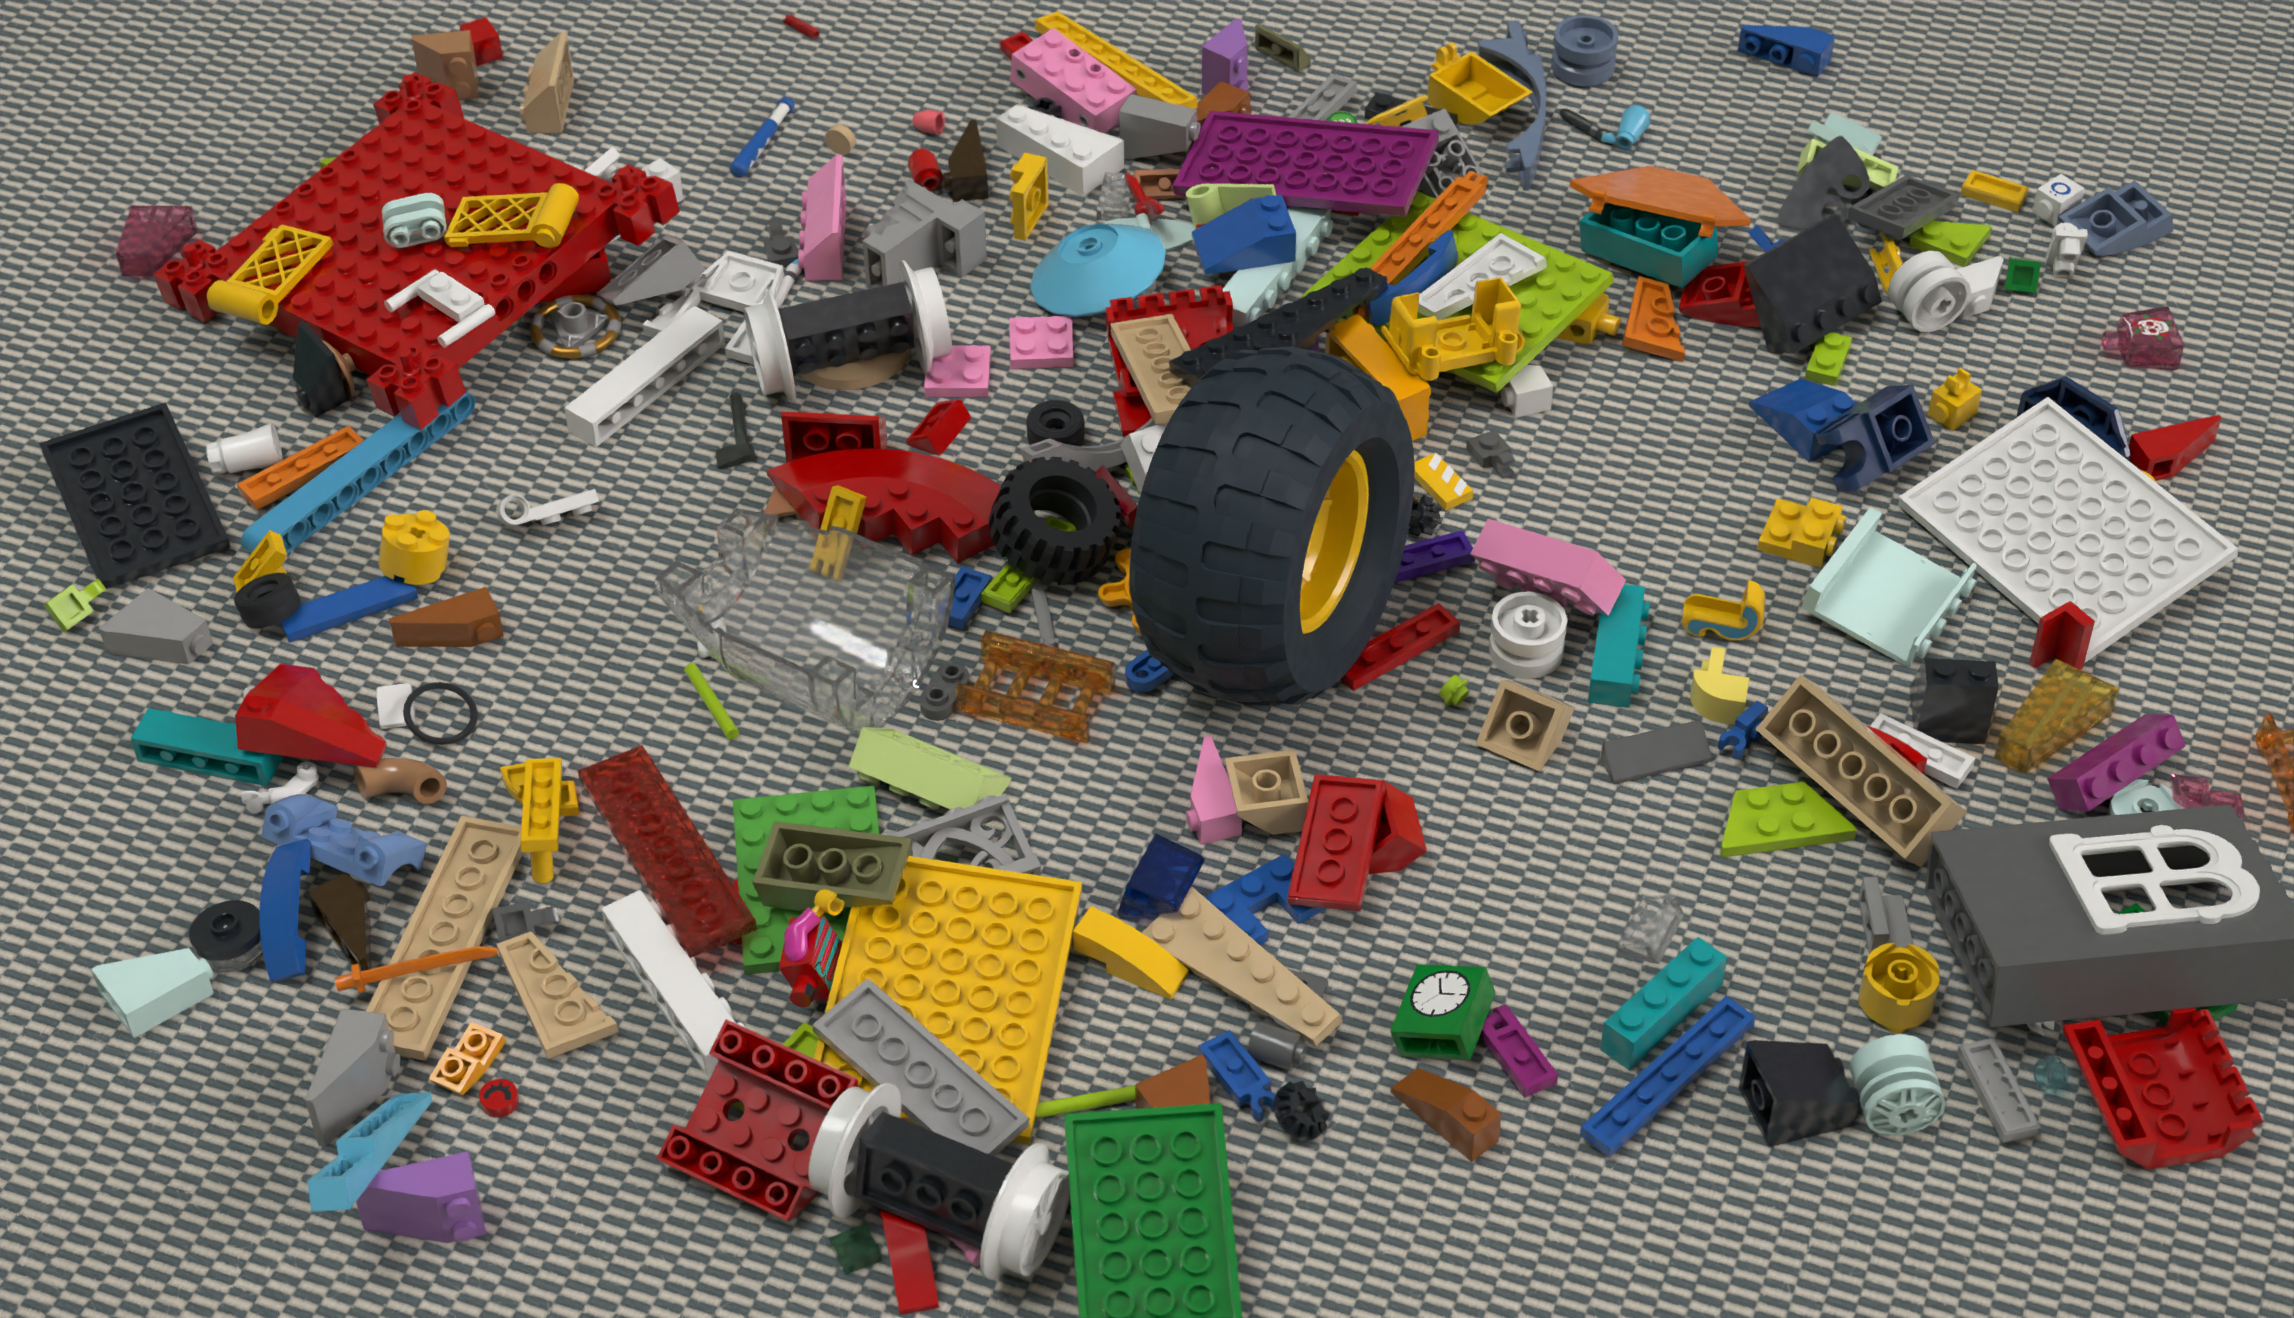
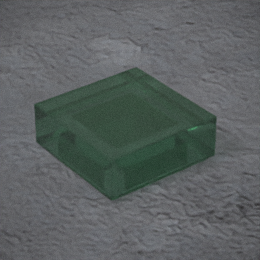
M866 1223L829 1238L830 1246L845 1275L882 1260L881 1252Z

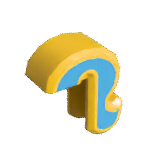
M1748 579L1741 603L1696 593L1690 595L1684 601L1682 626L1688 633L1699 637L1706 636V632L1709 629L1721 638L1731 641L1745 640L1756 635L1763 625L1765 592L1758 583Z

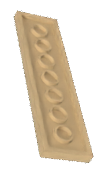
M466 816L460 817L388 965L480 946L493 918L492 908L498 907L523 854L521 853L520 842L521 826ZM472 961L437 967L380 981L366 1012L386 1014L389 1029L394 1032L393 1044L396 1053L403 1057L427 1060Z

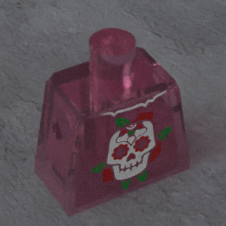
M2169 306L2124 313L2120 316L2117 331L2104 332L2102 335L2103 350H2120L2123 361L2128 367L2178 370L2184 344Z

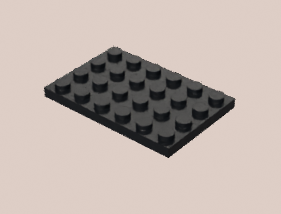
M166 402L39 443L43 457L94 576L100 580L106 589L230 547L227 534Z

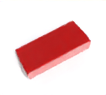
M961 399L937 402L905 442L908 446L927 453L942 455L969 422L971 416Z

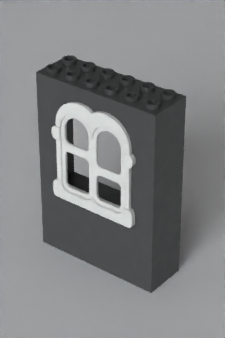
M2231 804L1931 832L1925 892L1990 1027L2294 998V905L2287 896L2284 885L2279 883L2275 877L2270 862L2265 861L2259 851L2258 843L2256 840H2252L2246 830L2243 819L2237 816ZM2213 881L2225 886L2232 894V898L2221 905L2177 909L2171 906L2160 886ZM2143 888L2155 911L2116 914L2109 907L2102 892Z

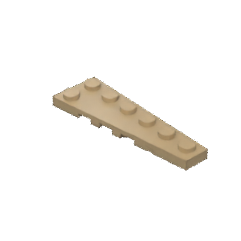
M1192 886L1142 932V934L1173 955L1180 963L1192 969L1197 976L1204 980L1212 981L1220 986L1222 991L1232 997L1234 995L1250 1004L1252 1009L1264 1016L1271 1017L1277 1024L1287 1030L1302 1034L1303 1039L1314 1046L1320 1044L1343 1022L1341 1015Z

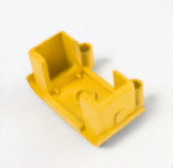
M1500 277L1476 282L1471 317L1463 315L1437 320L1436 316L1417 319L1420 293H1413L1393 298L1389 330L1386 326H1381L1382 334L1411 374L1419 375L1425 380L1437 379L1439 372L1493 362L1494 360L1502 365H1512L1515 363L1516 354L1523 348L1525 343L1524 336L1518 330L1521 303L1506 282Z

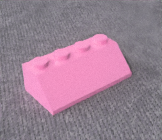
M842 154L835 155L808 179V191H802V207L806 211H801V228L805 230H800V249L804 250L798 251L799 269H805L806 281L843 280L847 200Z

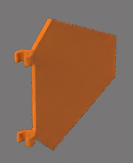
M1645 166L1570 180L1569 187L1592 199L1588 212L1602 214L1604 204L1610 203L1701 223L1702 226L1698 236L1706 238L1712 237L1715 226H1750L1751 219L1709 178L1659 167Z

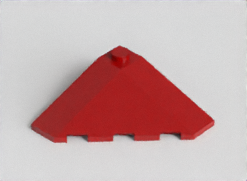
M279 664L246 694L235 714L238 750L377 768L387 747L385 739L381 735L375 734L369 728V723L356 710H352L344 702V698L331 685H327L321 679V675L317 670L311 667Z

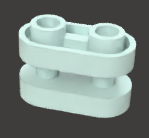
M423 193L386 203L382 209L385 241L390 246L403 248L434 241L444 236L447 227L442 198L434 193Z

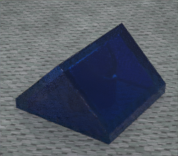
M1155 833L1126 886L1117 915L1122 919L1177 913L1205 859L1201 854Z

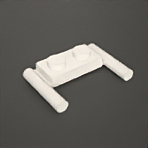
M435 269L384 302L387 310L393 312L419 295L420 298L459 322L438 336V342L444 348L495 315L494 308L490 304L485 305L484 299L444 272L439 273Z

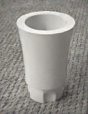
M273 423L240 435L223 438L221 442L206 445L208 461L214 475L266 468L283 460L279 437Z

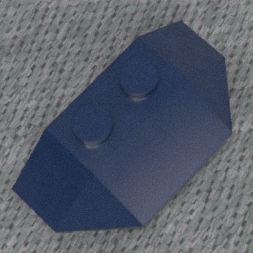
M2067 376L2040 384L2022 392L2017 417L2049 397L2129 461L2130 450L2125 425L2116 406Z

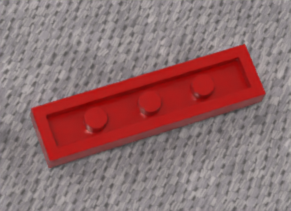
M1437 603L1368 641L1356 662L1341 680L1351 690L1355 691L1460 632V621L1440 603Z

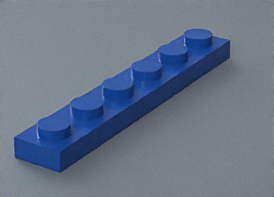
M1725 996L1587 1120L1580 1128V1136L1610 1158L1754 1026L1756 1016Z

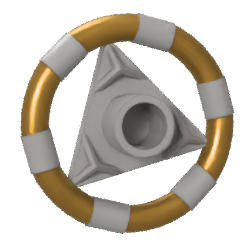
M568 295L557 298L539 309L533 316L529 329L531 338L539 350L558 358L578 359L595 355L609 347L619 335L621 319L614 306L599 297ZM585 306L592 307L605 315L598 313L586 314ZM549 316L563 347L552 343L542 335L543 325ZM608 325L606 334L599 340L584 344Z

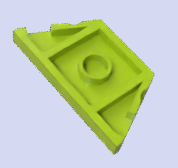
M1805 782L1737 790L1734 794L1725 828L1720 856L1723 858L1855 840L1857 830L1850 821Z

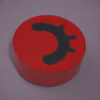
M507 1079L491 1080L479 1092L481 1108L485 1114L491 1117L507 1116L517 1108L519 1103L517 1088Z

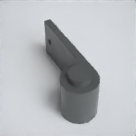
M1288 969L1323 999L1328 987L1327 980ZM1266 1016L1264 1022L1259 1021L1256 1023L1249 1040L1247 1052L1254 1060L1291 1071L1295 1065H1302L1307 1051V1044L1302 1034L1289 1031L1277 1024L1271 1017Z

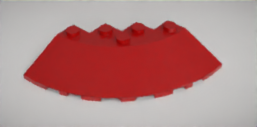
M859 448L814 454L767 470V476L817 537L819 536L831 488L839 485L867 497L856 537L864 547L894 534L908 553L913 555L939 542L958 564L997 544L991 540L989 533L991 528L988 522L992 511L991 508L1001 485L968 467L940 457L896 449Z

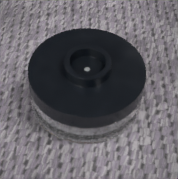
M230 900L217 903L202 911L189 928V940L198 960L204 958L212 972L216 973L235 972L255 963L263 955L259 909L246 901Z

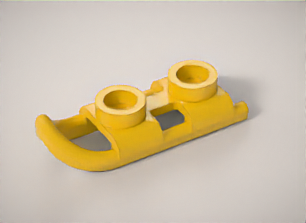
M1421 95L1380 113L1364 124L1374 125L1379 122L1383 126L1400 127V123L1409 119L1413 122L1428 116L1423 104L1424 101L1428 100L1427 95ZM1406 110V112H1404V113H1402V114H1400V115H1397V116L1395 115V114H1397V113H1399V112H1402V111Z
M1881 232L1885 247L1880 253H1877L1874 248H1870L1869 252L1882 287L1888 293L1889 283L1903 263L1900 258L1899 246H1896L1893 239L1885 236L1884 232ZM1889 266L1890 270L1888 273H1885L1883 268Z

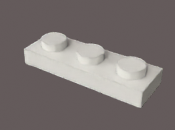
M1880 713L1870 726L1898 738L1927 758L1924 773L1956 789L1974 766L1975 757Z

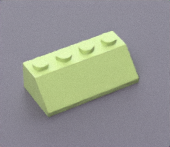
M862 727L848 766L859 771L858 777L863 780L877 784L879 780L890 784V791L903 796H909V793L920 797L919 803L935 809H939L940 805L950 810L956 807L964 809L977 804L987 796H1001L1011 781L1009 776L892 728Z

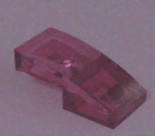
M2171 774L2172 797L2182 807L2197 808L2231 804L2237 816L2244 819L2245 813L2241 794L2209 790L2208 778Z

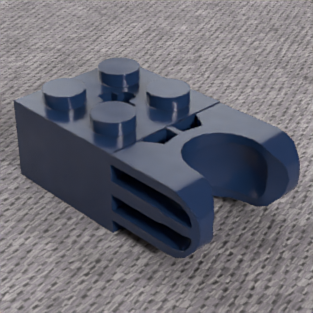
M1913 385L1886 386L1815 432L1820 446L1825 444L1841 445L1844 450V465L1833 477L1837 492L1856 491L1884 473L1892 472L1935 444Z

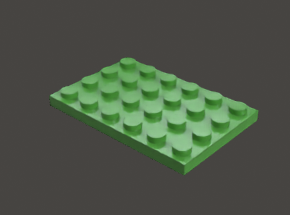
M874 785L733 800L745 975L780 971L779 963L784 945V933L788 927L790 918L799 917L805 911L763 906L752 883L774 821L879 834ZM844 907L837 915L823 913L842 942L851 907Z

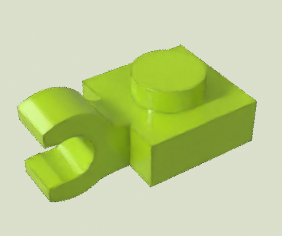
M99 579L91 582L80 591L72 584L43 604V606L61 630L65 632L94 611L88 602L105 591L106 588Z

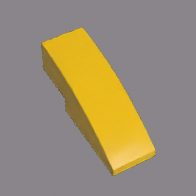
M1090 906L1073 930V949L1106 963V973L1172 1000L1189 974V970L1152 939L1116 917L1093 906Z

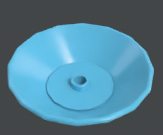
M1126 224L1087 225L1070 233L1044 256L1034 269L1030 290L1037 305L1052 314L1071 317L1105 313V307H1110L1109 300L1132 297L1133 300L1150 288L1163 270L1166 250L1159 236L1142 226Z

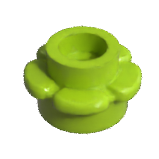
M1454 675L1443 685L1438 696L1444 700L1446 706H1449L1451 703L1458 706L1465 700L1470 692L1466 688L1469 682L1468 679L1462 680L1458 675Z

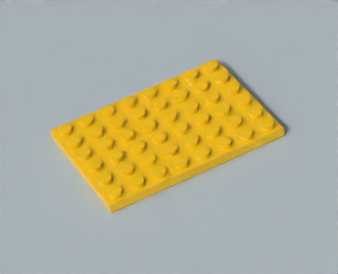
M909 856L893 904L851 907L825 1014L869 978L1029 1118V1126L1011 1142L1030 1145L1082 893V882ZM818 1038L813 1059L859 1079L858 1088L868 1092H872L876 1088L823 1040ZM901 1110L900 1119L917 1125Z

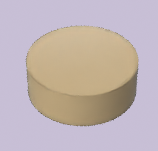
M840 124L833 125L825 134L826 144L837 154H848L856 144L852 131Z

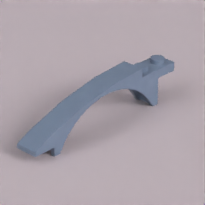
M1519 20L1507 21L1506 39L1478 40L1477 55L1533 92L1527 97L1537 112L1535 121L1522 135L1506 144L1507 154H1519L1505 162L1506 173L1518 172L1522 189L1527 191L1530 189L1535 177L1544 140L1546 81L1541 54L1533 55L1532 49H1527V32L1522 31Z

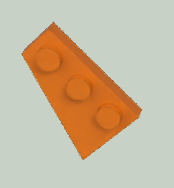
M1638 276L1622 345L1683 362L1686 353L1684 345L1680 344L1679 336L1681 333L1679 325L1675 324L1673 316L1675 309L1668 284Z

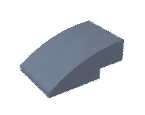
M2135 180L2115 192L2108 187L2058 216L2061 223H2071L2078 230L2087 229L2085 246L2096 256L2130 251L2160 239L2173 231V215Z

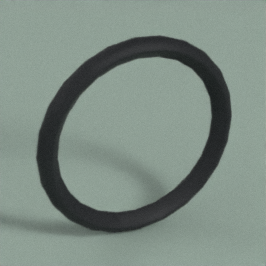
M433 682L421 685L407 697L403 708L404 720L409 730L421 740L431 744L445 745L459 742L473 731L477 723L478 713L472 697L465 690L450 683ZM432 689H445L455 692L469 706L470 721L462 732L451 737L439 738L427 735L420 731L412 721L410 711L413 701L423 692Z

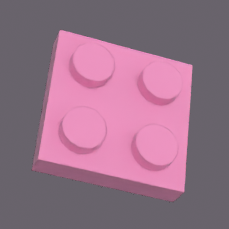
M1071 316L1009 318L1011 369L1074 367Z
M952 345V353L950 355L933 358L930 371L925 373V397H988L991 347Z

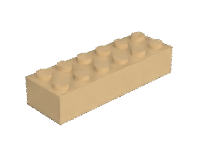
M1802 675L1798 676L1756 728L1761 735L1904 859L1920 867L1927 861L1929 856L1931 832L1952 830L1967 813L1962 806L1820 686Z

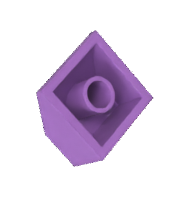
M1235 18L1202 46V94L1204 95L1211 91L1220 81L1245 91L1248 89V45L1242 21L1238 18Z

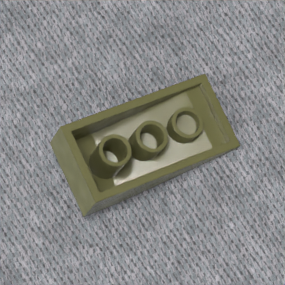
M774 821L752 883L763 906L790 910H806L809 907L812 910L815 907L814 899L817 892L824 889L837 893L836 898L844 901V907L891 905L894 902L913 840L906 837Z

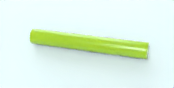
M695 663L686 665L684 672L726 738L729 740L735 739L739 735V730Z
M1135 1085L1039 1102L1036 1119L1135 1101Z

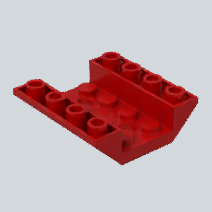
M725 1019L708 1053L719 1061L685 1129L673 1124L656 1159L790 1222L820 1193L814 1190L809 1182V1163L817 1134L834 1102L847 1089L858 1087L859 1079ZM736 1102H743L745 1107L743 1116L737 1121H730L728 1111L731 1105ZM800 1132H808L810 1137L809 1145L802 1151H795L793 1148L795 1136Z

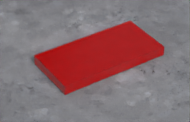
M1314 774L1287 897L1289 905L1361 912L1386 791L1385 780Z

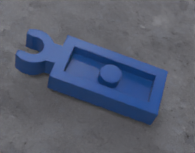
M1231 1030L1198 1045V1055L1204 1056L1207 1067L1238 1106L1249 1102L1251 1105V1116L1258 1122L1263 1121L1261 1106H1269L1274 1111L1275 1093L1271 1092V1080Z

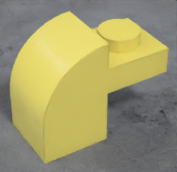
M1712 647L1710 660H1702L1701 670L1694 669L1690 692L1691 703L1696 711L1705 718L1719 723L1735 725L1736 718L1745 710L1749 678L1723 674L1725 649Z

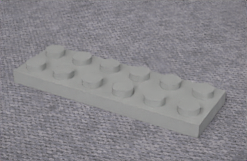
M869 978L813 1024V1032L874 1087H878L883 1083L895 1085L901 1095V1110L920 1127L996 1156L1029 1126V1118Z

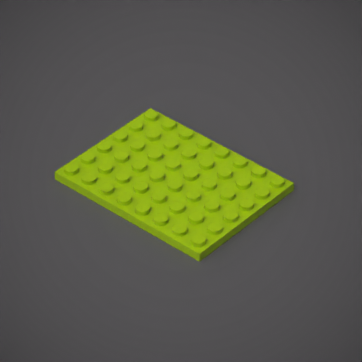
M1417 192L1406 217L1390 216L1309 288L1301 298L1309 292L1317 291L1330 285L1335 280L1355 273L1360 268H1370L1436 199ZM1467 212L1450 230L1453 231L1459 255L1456 266L1502 233L1545 257L1547 268L1509 286L1521 303L1518 330L1525 338L1523 348L1516 354L1515 363L1512 365H1502L1494 360L1493 362L1477 366L1452 369L1449 372L1498 393L1614 283L1613 273ZM1429 253L1413 270L1430 257ZM1473 304L1443 319L1463 315L1471 317ZM1417 313V319L1426 318L1423 314ZM1369 317L1364 319L1368 324H1370ZM1390 322L1378 326H1373L1376 332L1381 336V338L1385 342L1388 341L1382 334L1381 326H1386L1389 330Z

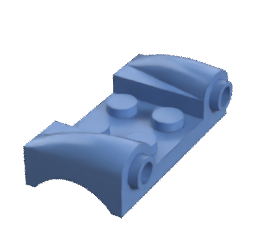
M292 795L271 804L266 809L261 834L262 838L281 846L307 838L311 841L310 858L377 886L385 885L393 872L402 865H407L417 871L422 869L426 842L399 831L381 836L376 832L362 831L352 827L349 821L336 819L338 806L311 795Z

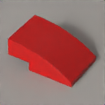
M1749 261L1707 266L1684 286L1678 307L1680 313L1717 324L1761 327L1743 267Z

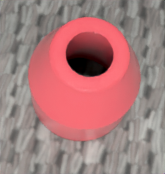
M924 110L914 114L912 123L915 128L923 133L939 135L944 129L945 117L942 111Z

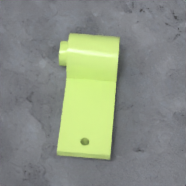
M1200 184L1191 187L1186 192L1195 229L1196 225L1206 224L1250 199L1276 195L1274 185Z

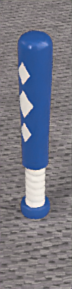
M782 97L778 100L777 108L771 117L763 122L732 161L729 168L733 176L740 178L747 174L769 140L778 130V125L786 114L793 112L795 104L790 98Z

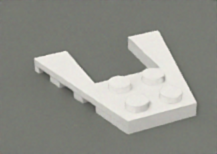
M727 251L702 273V279L688 289L685 287L682 290V296L673 304L670 302L666 303L659 309L660 315L652 322L645 321L643 323L644 334L655 337L659 332L677 320L679 316L683 315L693 306L697 307L701 300L744 312L745 307L763 304L767 289H771L776 300L784 277L783 266ZM744 320L725 347L726 357L754 365Z

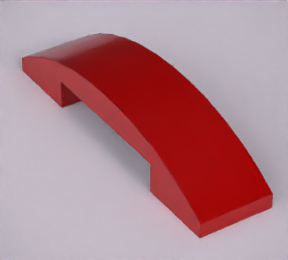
M878 1208L884 1229L899 1315L939 1308L924 1226Z

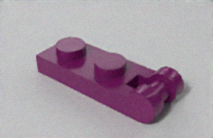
M1506 1004L1494 1008L1493 1013L1486 1017L1479 1039L1481 1038L1524 1098L1556 1085L1558 1073Z

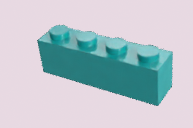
M1624 584L1609 616L1600 613L1588 703L1629 708L1631 694L1638 695L1641 674H1634V669L1641 670L1644 650L1637 649V645H1645L1647 625H1640L1641 621L1648 622L1650 601H1644V586Z
M148 708L130 738L138 762L262 786H268L284 758V755L238 750L235 723L219 722L203 717H193Z
M1697 937L1604 1022L1600 1050L1630 1071L1723 985L1728 956Z

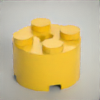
M421 510L417 514H390L385 517L382 527L378 565L387 577L394 580V575L405 578L404 583L411 585L429 584L440 579L441 573L446 570L450 532L442 522L436 519L435 513Z
M1886 943L1875 948L1867 957L1859 990L1858 1004L1872 1020L1885 1026L1888 1031L1902 1033L1908 1028L1921 1025L1931 1016L1940 984V969L1934 957L1919 946L1908 944L1906 948L1895 947L1896 943Z

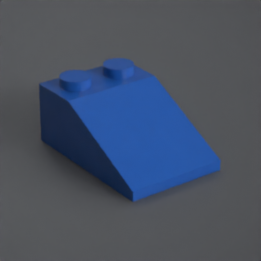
M1282 194L1250 199L1192 231V239L1205 275L1296 262V231Z
M1802 379L1749 401V407L1808 462L1842 447L1841 445L1833 444L1820 446L1815 432L1858 405L1843 391Z

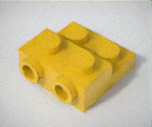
M1024 152L1018 163H1014L1011 168L1010 179L1013 181V185L1009 194V199L1013 204L1010 223L1014 225V238L1026 241L1049 205L1047 157Z
M1812 497L1807 506L1777 498L1758 540L1757 550L1822 568L1826 556L1832 557L1838 540L1835 535H1842L1847 519V516L1842 515L1843 506Z

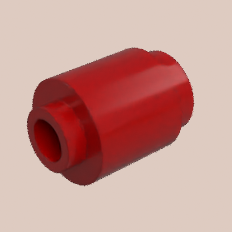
M917 149L911 153L908 169L913 182L926 188L928 191L937 189L943 182V174L936 156L927 149Z

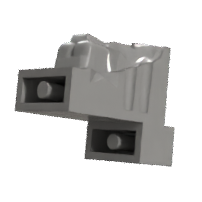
M911 180L905 182L904 188L892 202L893 207L884 213L880 222L864 230V240L862 242L867 289L900 283L899 262L901 260H905L913 271L930 267L934 269L941 265L960 277H964L987 260L985 212L963 199L952 205L947 200L940 198Z

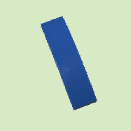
M1446 231L1428 246L1430 257L1396 286L1388 284L1386 291L1366 305L1371 325L1378 326L1390 322L1393 298L1413 293L1421 294L1455 268L1459 255L1453 231Z
M307 838L276 847L268 862L262 882L259 913L261 945L269 980L274 983L305 975L306 940L297 936L300 877L310 874L311 841Z

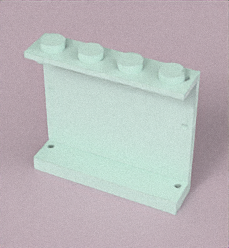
M1870 507L1810 584L1801 608L1909 668L1916 657L1924 658L1932 644L1930 638L1932 636L1935 638L1940 636L1947 623V620H1945L1946 616L1953 618L1962 602L1959 598L1961 596L1967 598L1973 590L1977 580L1973 579L1972 576L1977 565L1972 563L1969 569L1963 571L1961 577L1955 575L1875 531L1882 513Z

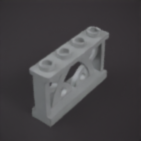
M1007 794L998 797L994 795L987 796L977 804L967 808L956 807L947 811L944 816L932 820L922 819L912 824L910 828L898 832L894 830L887 831L881 834L912 838L913 845L910 852L914 857L934 860L945 842H951L979 851L971 862L973 866H979L986 858H990V860L985 862V866L988 865L993 869L1040 876L1041 864L1036 854H1033L1009 803ZM998 820L1005 826V833L1001 839L993 843L990 840L994 836L995 826L991 830L986 831L980 825ZM1010 840H1012L1019 855V860L1014 861L1002 849Z

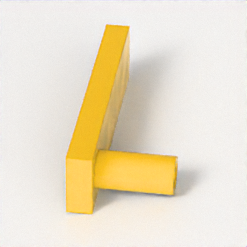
M562 758L526 759L520 842L521 853L530 852L532 879L537 883H547L554 878L552 851H558Z

